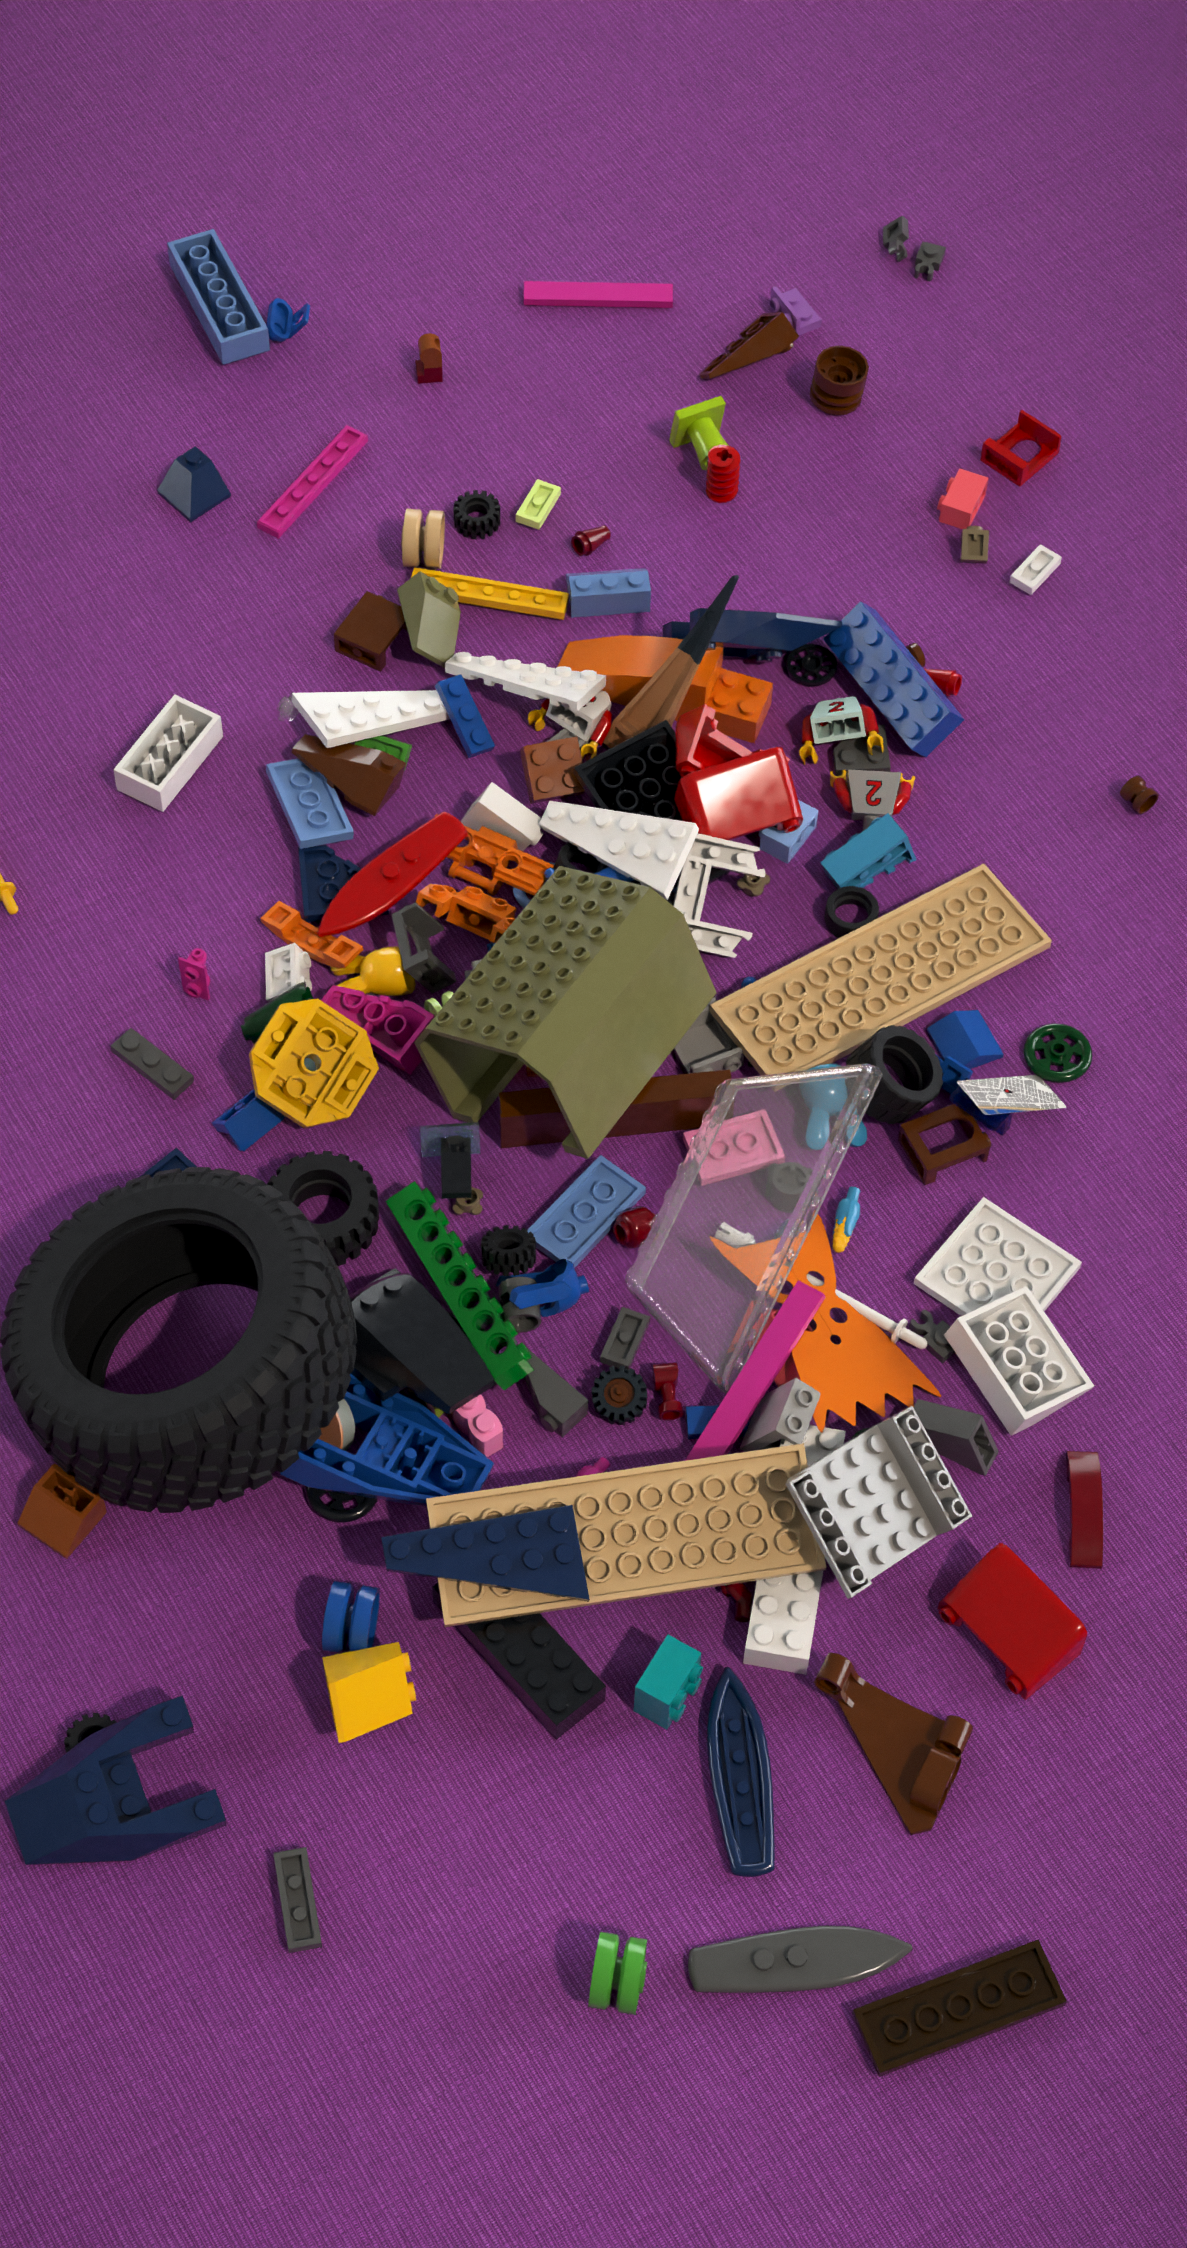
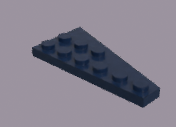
M573 1505L381 1537L386 1571L422 1577L430 1576L447 1579L448 1581H463L507 1590L529 1591L548 1594V1596L575 1598L587 1602L590 1600Z

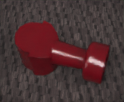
M677 1362L652 1364L654 1390L661 1391L663 1400L658 1406L659 1418L666 1421L676 1420L683 1416L682 1403L676 1400L675 1394L679 1371Z

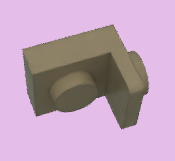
M968 526L967 529H963L960 535V562L986 564L988 561L989 530H983L980 526Z

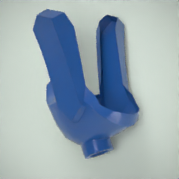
M566 1259L557 1261L541 1272L515 1276L514 1274L509 1276L500 1275L496 1286L499 1288L501 1282L509 1278L529 1277L534 1279L537 1284L518 1286L512 1289L509 1301L519 1309L546 1303L540 1308L542 1317L552 1316L571 1308L578 1302L582 1294L589 1292L585 1276H578L573 1262Z

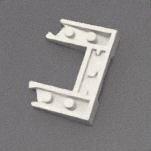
M697 834L680 871L673 906L684 915L699 951L735 958L737 954L732 951L741 939L744 938L747 941L751 939L753 934L751 932L702 922L700 918L711 867L765 878V869L757 870L753 854L760 851L759 847Z

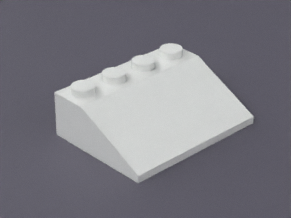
M1027 1286L957 1318L944 1334L1011 1436L1036 1424L1094 1387V1384Z

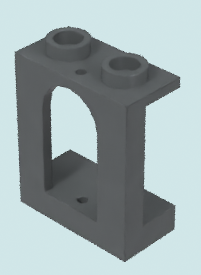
M416 902L393 913L392 919L404 970L432 994L457 982L455 973L433 955L429 937L444 931V926ZM407 931L415 942L417 954L415 955L411 953Z

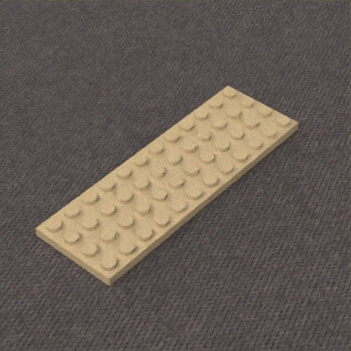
M982 864L710 1004L709 1012L737 1047L743 1050L745 1057L770 1088L777 1093L800 1081L803 1073L818 1065L832 1064L849 1055L881 1028H886L890 1025L903 1026L1050 948L1052 940L989 868Z
M804 1443L426 1498L430 1529L573 1505L590 1599L587 1602L575 1598L554 1597L542 1593L521 1592L437 1578L444 1627L825 1570L824 1554L786 1486L787 1479L808 1467Z

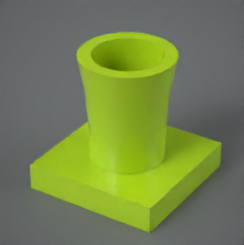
M722 395L677 410L674 414L669 438L671 445L675 448L692 442L703 470H707L709 450L717 445H728L720 434L726 405Z

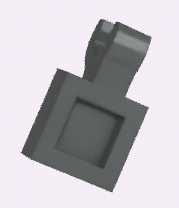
M900 216L883 227V245L888 249L890 255L896 253L898 262L907 258V250L903 242L909 239L908 220L904 216Z

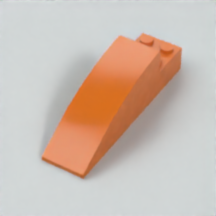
M619 635L569 641L557 667L566 666L570 667L572 671L579 672L593 670L597 674L606 675V686L602 690L608 693L611 702L627 706L660 669L683 639ZM716 647L715 650L706 651L675 720L678 721L679 716L706 704L716 710L713 719L718 721L717 730L727 736L755 744L771 706L773 683L723 669L724 647Z

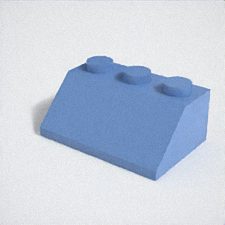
M645 568L566 574L571 618L650 612L651 587L648 570Z

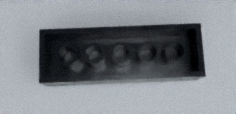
M436 1583L432 1586L433 1603L442 1612L439 1586ZM540 1613L455 1626L555 1740L605 1701L606 1685Z

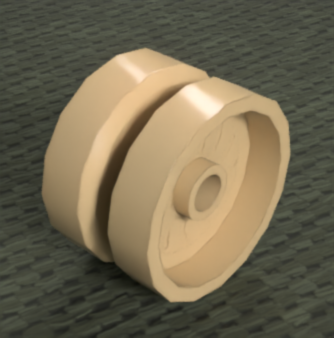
M406 509L401 539L403 567H418L421 562L422 551H424L425 566L432 569H441L445 537L444 511L430 510L424 526L421 509Z

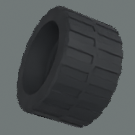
M890 1025L878 1030L850 1054L851 1056L847 1058L844 1071L846 1085L850 1090L852 1098L857 1102L856 1104L870 1117L888 1124H900L911 1118L938 1096L943 1085L941 1063L933 1048L930 1047L922 1036L920 1037L913 1030L906 1029L903 1026ZM885 1064L890 1066L897 1073V1075L902 1081L903 1086L898 1084L891 1077V1075L885 1067Z

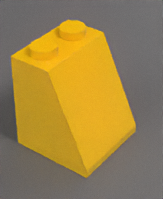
M399 1642L322 1657L331 1711L339 1743L349 1741L413 1714L411 1702L416 1701V1694L413 1682L407 1683L406 1672L411 1671L408 1652L402 1653Z

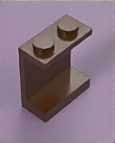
M366 591L335 631V651L381 672L386 666L387 648L402 628L407 630L401 605Z

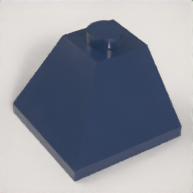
M196 446L174 460L157 489L158 494L190 523L231 497L229 489L212 460Z

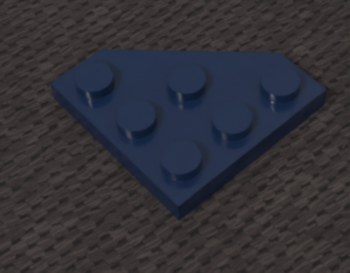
M327 845L303 849L298 847L304 918L306 922L321 921L329 904L339 890L361 868L348 859L345 861L337 856L335 851ZM389 909L381 915H389Z

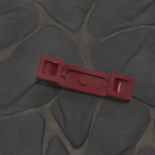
M1067 1451V1482H1069L1071 1534L1069 1537L1070 1567L1102 1569L1103 1492L1098 1452Z

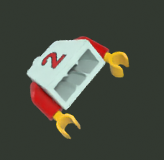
M854 696L818 702L814 711L808 714L802 722V743L804 746L800 748L799 755L803 764L805 765V759L810 755L814 764L817 763L818 755L813 744L865 737L866 735L869 736L867 739L868 753L873 755L872 747L875 745L880 746L883 753V738L877 734L879 733V728L874 710L869 706L859 704Z

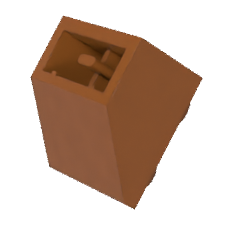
M54 1463L34 1485L17 1524L67 1559L104 1517L107 1510L104 1499L100 1497L99 1493L95 1492L93 1494L77 1483L73 1475H68L61 1467Z

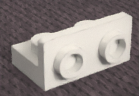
M296 943L265 953L266 1000L268 1002L304 981L306 982V987H309L310 991L312 990L309 968L311 967L310 956Z

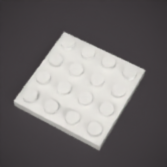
M983 1197L914 1279V1284L961 1316L1025 1286L1028 1287L1043 1311H1045L1080 1269L1082 1262Z

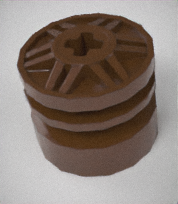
M841 345L824 349L817 357L809 394L813 404L821 411L832 415H847L855 411L860 406L869 366L867 359L859 351L851 347Z

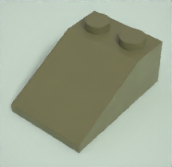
M420 571L397 588L413 651L445 668V662L454 656L461 614L458 604L459 598L454 589L444 586L434 577H429Z

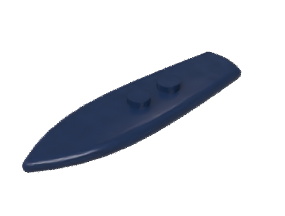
M725 1667L715 1686L707 1720L709 1773L731 1872L736 1876L756 1877L768 1874L775 1869L774 1805L770 1757L762 1721L755 1704L745 1686L732 1669Z

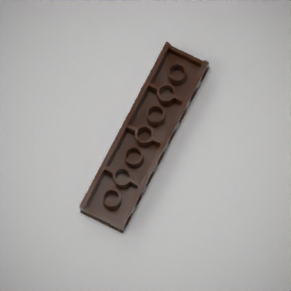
M730 1069L651 1077L605 1138L698 1129L734 1119L736 1091L733 1088ZM550 1087L499 1093L501 1148L560 1143L570 1134L571 1131Z

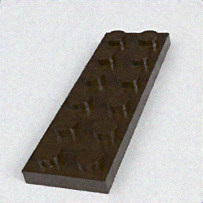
M1038 1939L853 2009L852 2015L880 2077L1066 2005L1067 2000Z

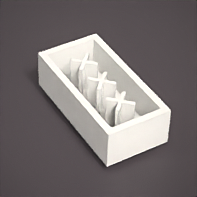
M174 694L114 768L117 790L164 812L222 739L221 716Z

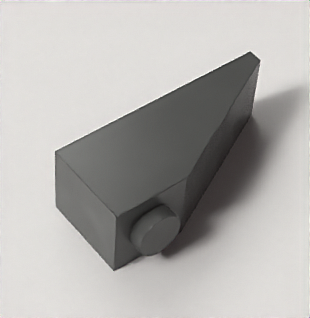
M529 1350L532 1358L528 1361L534 1371L526 1375L524 1380L542 1425L548 1431H555L563 1438L588 1414V1399Z

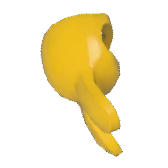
M398 946L374 950L366 957L358 955L346 968L330 967L336 976L360 973L359 976L348 979L336 986L363 991L365 994L373 993L383 996L411 994L416 986L415 979L403 968Z

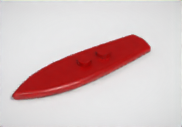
M443 811L367 863L351 877L333 898L322 917L317 936L325 937L354 929L373 920L394 906L420 884L467 837L468 832L462 822L452 814Z

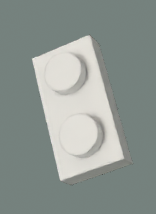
M1040 544L1010 576L1009 583L1032 595L1061 564L1062 557Z

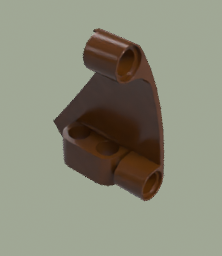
M828 1653L814 1681L815 1686L838 1701L860 1746L910 1835L932 1830L959 1771L962 1760L961 1755L972 1734L973 1726L965 1719L954 1715L947 1716L945 1721L891 1696L862 1679L855 1671L853 1663L849 1659L837 1653Z

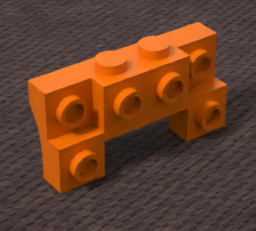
M430 883L418 892L416 903L421 907L428 903L437 905L434 916L438 918L449 911L446 921L488 939L493 943L497 942L516 919L514 918L516 907L509 905L502 898H494L483 893L477 887L467 886L460 892H456L451 886Z

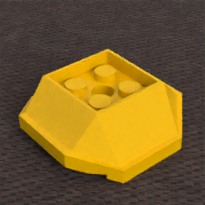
M318 998L280 1004L249 1052L255 1096L304 1129L349 1118L379 1070L367 1031ZM305 1058H310L314 1061L315 1071H310L305 1067Z

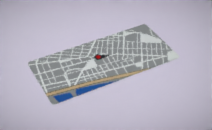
M1037 1075L957 1081V1084L985 1115L1066 1108V1105Z

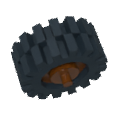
M612 1366L609 1367L607 1372L603 1370L599 1378L596 1377L591 1392L595 1411L600 1414L603 1420H609L610 1424L619 1422V1425H625V1422L629 1421L632 1423L635 1421V1417H640L643 1414V1409L647 1405V1387L643 1382L642 1376L640 1374L637 1375L634 1369L630 1368L627 1370L625 1366L615 1369Z

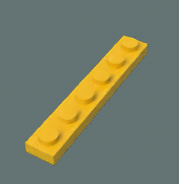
M414 567L411 576L412 578L421 571L429 577H434L439 583L454 589L460 603L564 620L569 602V593L435 570Z

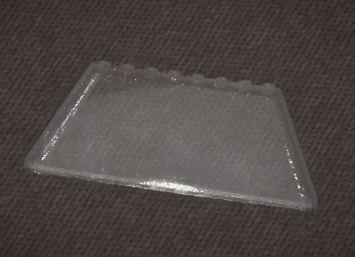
M864 1063L727 1079L719 1084L715 1090V1098L710 1108L703 1115L702 1125L697 1135L690 1142L687 1156L678 1166L677 1176L671 1188L665 1193L664 1203L659 1213L652 1220L651 1230L646 1240L639 1247L638 1257L633 1267L627 1271L625 1281L628 1290L719 1390L724 1393L729 1391L751 1356L879 1085L883 1073L877 1066Z

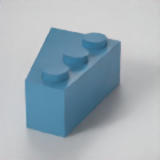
M887 813L883 817L872 821L870 826L860 834L850 837L841 848L828 853L820 863L825 874L836 888L839 889L846 886L863 888L874 882L872 877L884 871L889 875L895 871V865L905 860L910 864L917 859L908 836Z

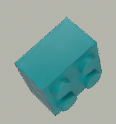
M667 1634L635 1686L633 1711L666 1730L672 1721L678 1722L686 1708V1705L683 1704L688 1695H695L702 1682V1679L699 1678L703 1671V1666L700 1665L702 1653Z

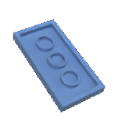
M299 759L266 764V773L300 849L353 839L354 830L335 789L327 784V778L320 772H313Z
M600 1155L528 1229V1233H533L536 1240V1248L555 1262L561 1259L573 1262L575 1268L609 1233L615 1224L617 1216L621 1212L631 1209L646 1194V1187Z

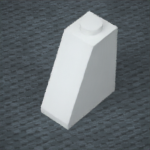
M493 782L472 803L461 820L464 826L479 831L484 826L516 840L518 849L524 851L530 844L535 846L543 835V832L540 831L542 827L539 824L541 817Z

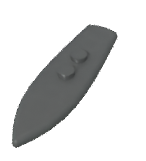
M828 1925L800 1927L693 1948L689 1952L688 1973L694 1990L702 1993L809 1991L850 1984L878 1974L910 1953L913 1947L903 1940L871 1929Z

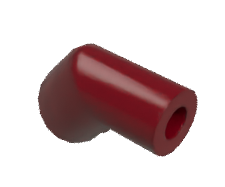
M737 1583L720 1586L723 1594L732 1596L736 1601L735 1620L738 1622H749L752 1593L745 1584Z

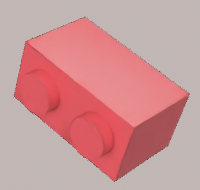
M959 468L955 478L951 477L949 479L946 496L941 495L937 506V510H940L939 522L960 529H967L968 526H971L986 496L989 478Z

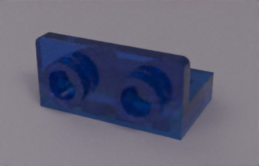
M960 1086L950 1095L951 1102L982 1122L989 1130L996 1131L1003 1136L1010 1128L1013 1113L983 1114Z

